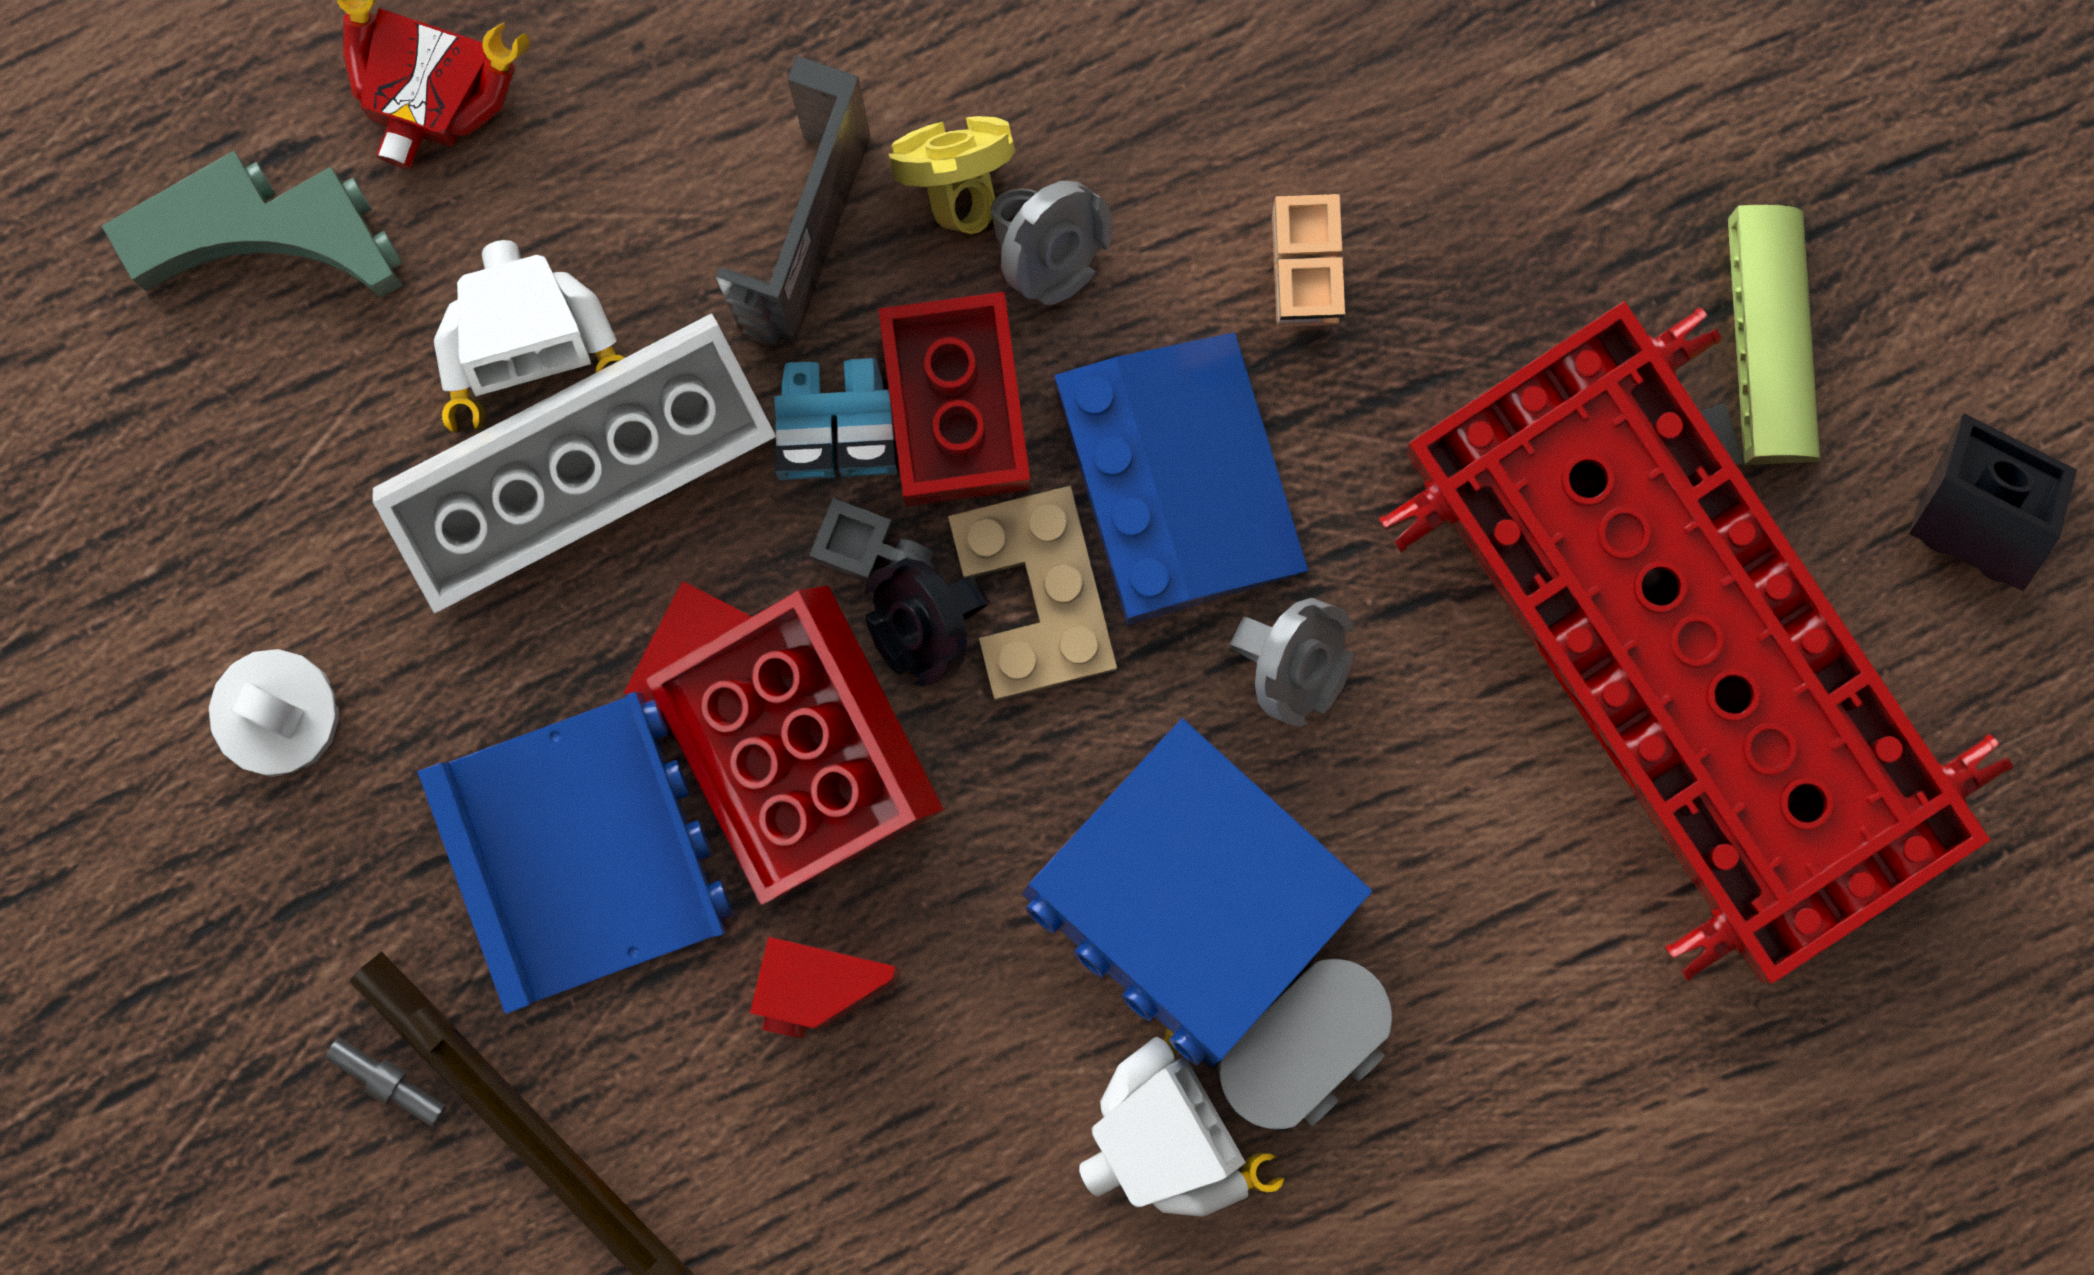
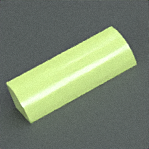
M1782 205L1737 206L1728 218L1744 465L1819 462L1820 451L1804 214L1801 209Z

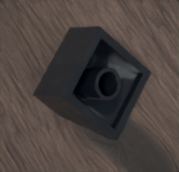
M1963 413L1919 500L1909 534L1922 540L1927 547L1936 552L1950 554L1978 568L1989 579L2005 582L2024 592L2061 536L2077 469Z

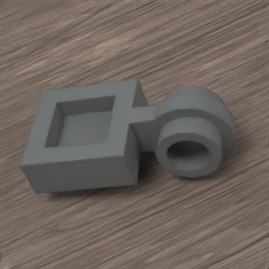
M832 498L809 555L811 561L866 582L874 573L879 560L891 564L905 558H911L926 563L934 571L936 569V566L931 563L935 552L926 546L907 539H900L897 548L886 545L893 527L891 519Z

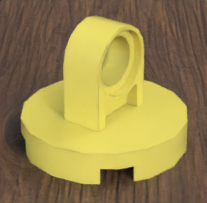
M967 117V130L945 132L944 123L939 122L912 131L896 140L891 145L893 154L889 153L894 179L896 182L906 186L927 187L932 212L938 224L945 229L967 234L978 233L988 226L992 219L991 206L995 200L989 172L1009 162L1016 153L1008 121L997 117ZM967 187L972 195V207L967 217L960 221L955 213V202L960 191Z

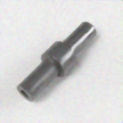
M340 1037L335 1040L325 1056L326 1060L366 1085L364 1092L384 1105H388L392 1101L431 1127L435 1126L446 1109L445 1104L407 1081V1072L386 1059L381 1063L377 1062Z

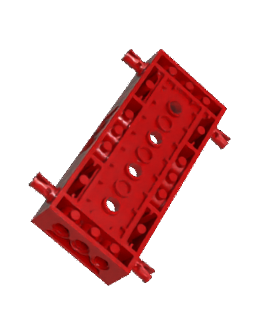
M1624 300L1409 442L1406 455L1424 480L1423 484L1426 489L1386 516H1381L1378 520L1384 531L1410 519L1416 520L1394 541V546L1400 553L1446 521L1451 526L1454 525L1711 908L1712 918L1673 944H1668L1664 947L1670 958H1675L1697 947H1702V950L1679 970L1684 979L1689 982L1695 975L1735 950L1738 954L1741 953L1759 982L1773 984L1991 841L1967 806L1965 798L2004 772L2012 770L2013 765L2008 757L1980 769L1976 768V765L1999 745L1997 740L1990 734L1983 737L1982 741L1944 766L1937 762L1677 379L1675 370L1713 345H1718L1722 342L1717 328L1690 341L1685 340V337L1707 317L1705 311L1698 307L1691 315L1653 339L1646 333ZM1591 462L1603 470L1606 476V486L1600 495L1593 498H1585L1573 491L1570 486L1569 475L1572 468L1577 464ZM1664 569L1674 575L1678 583V594L1672 603L1660 606L1652 604L1645 598L1642 592V581L1649 571ZM1724 677H1738L1749 686L1751 700L1743 712L1738 714L1727 713L1716 703L1715 688ZM1801 784L1811 785L1818 789L1824 800V808L1821 815L1809 823L1801 822L1794 818L1788 808L1790 793Z

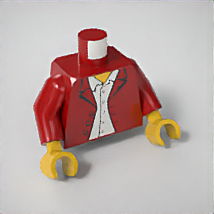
M337 0L340 8L346 12L343 18V57L352 96L361 103V109L370 120L386 126L376 157L403 169L412 168L422 138L451 147L459 136L471 135L498 114L504 106L515 72V66L512 61L525 54L530 47L529 37L523 33L515 39L512 50L507 49L501 39L506 25L505 22L489 30L485 34L483 42L381 8L378 9L376 17H374L369 10L377 0Z

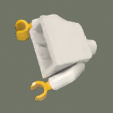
M495 241L483 249L482 259L485 269L463 275L457 282L458 300L449 304L434 338L442 389L449 391L451 398L442 411V420L444 425L452 432H458L455 412L463 404L472 410V421L476 430L481 429L485 422L486 413L484 407L479 401L469 398V387L472 388L475 396L576 369L591 364L588 353H595L599 361L596 373L603 370L607 364L616 363L624 359L623 356L616 355L612 345L617 340L598 297L569 273H552L544 256L534 255L521 259L519 248L512 241Z
M1166 1029L1165 1038L1154 1037L1118 1065L1100 1101L1101 1112L1104 1118L1092 1127L1093 1137L1101 1152L1080 1164L1082 1180L1093 1195L1100 1197L1121 1185L1129 1201L1135 1207H1142L1153 1203L1162 1213L1203 1217L1246 1199L1250 1189L1273 1192L1281 1188L1284 1182L1283 1177L1274 1178L1266 1184L1259 1182L1256 1176L1257 1167L1263 1161L1271 1160L1276 1156L1261 1152L1253 1154L1245 1162L1189 1061L1184 1057L1175 1061L1174 1054L1180 1053L1169 1041V1038L1173 1035L1169 1029ZM1244 1165L1242 1172H1239L1237 1169Z

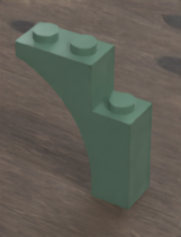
M232 151L102 225L131 279L145 291L200 264L234 255L254 253L286 254L325 263L362 282L380 298L403 286L394 271V268L403 264L397 250L385 231L374 236L363 215L372 211L367 198L354 177L343 182L332 167L325 169L268 202L267 199L276 195V192L259 163L256 161L247 166L235 151Z

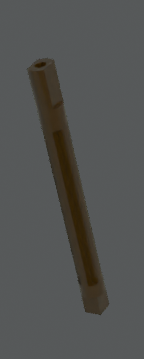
M382 951L355 973L350 983L438 1072L633 1275H694Z

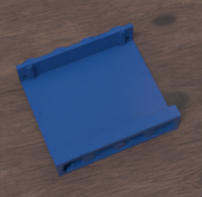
M642 692L627 694V697L453 761L441 762L417 771L505 1014L528 1006L538 1000L713 936L717 937L728 931L724 919L734 916L728 894L721 880L711 883L703 862L704 858L712 856L707 836L699 820L691 823L688 821L681 802L682 798L690 796L684 773L678 760L667 763L659 741L660 738L668 736L664 718L656 701L652 700L645 703Z

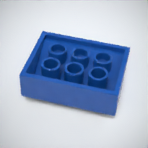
M1235 332L1118 356L1055 375L1056 394L1127 626L1308 572Z

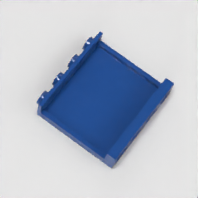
M1181 718L1025 888L1022 896L1030 902L1026 907L1027 912L1041 927L1052 934H1055L1059 929L1078 946L1073 953L1089 971L1101 978L1107 973L1125 989L1121 997L1137 1015L1146 1021H1151L1155 1017L1173 1033L1169 1038L1170 1043L1184 1058L1195 1065H1199L1201 1061H1204L1212 1068L1225 1057L1370 895L1372 890L1189 723Z

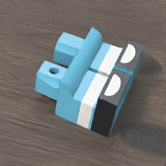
M866 358L844 361L845 392L821 393L820 366L818 362H791L785 364L782 395L774 396L776 416L775 473L779 480L836 477L833 423L837 421L838 468L842 477L898 474L889 390H884L877 359Z

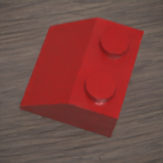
M768 937L750 1013L765 1017L762 1030L804 1038L806 1027L822 1029L898 982L901 969L888 964Z

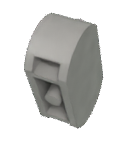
M1327 959L1312 963L1276 998L1225 1057L1218 1062L1219 1086L1226 1102L1233 1111L1246 1121L1269 1129L1292 1128L1303 1118L1311 1126L1317 1123L1339 1101L1332 1091L1349 1074L1359 1082L1385 1057V1054L1378 1046L1389 1036L1392 1011L1388 995L1380 981L1370 971L1351 961Z

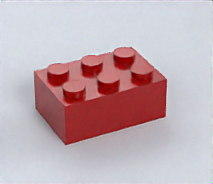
M1005 291L878 308L901 485L906 507L1031 490Z

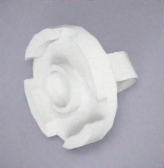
M274 649L252 652L229 666L215 684L209 705L211 732L224 755L242 769L274 777L294 773L303 767L307 768L320 759L333 742L339 722V709L336 706L335 693L330 686L331 683L325 672L301 655Z

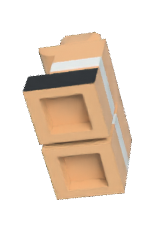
M1340 194L1276 196L1272 212L1277 327L1340 325L1339 318H1343L1345 315L1343 257H1337L1341 256Z

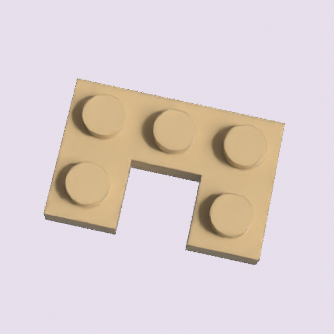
M1071 485L948 516L963 578L971 575L977 577L1025 565L1040 622L979 638L994 701L1117 671Z

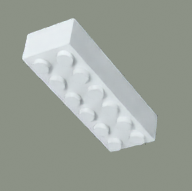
M711 313L373 488V503L435 614L775 438L776 435L717 321Z

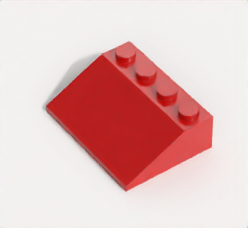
M829 585L794 592L646 679L760 905H764L944 811Z

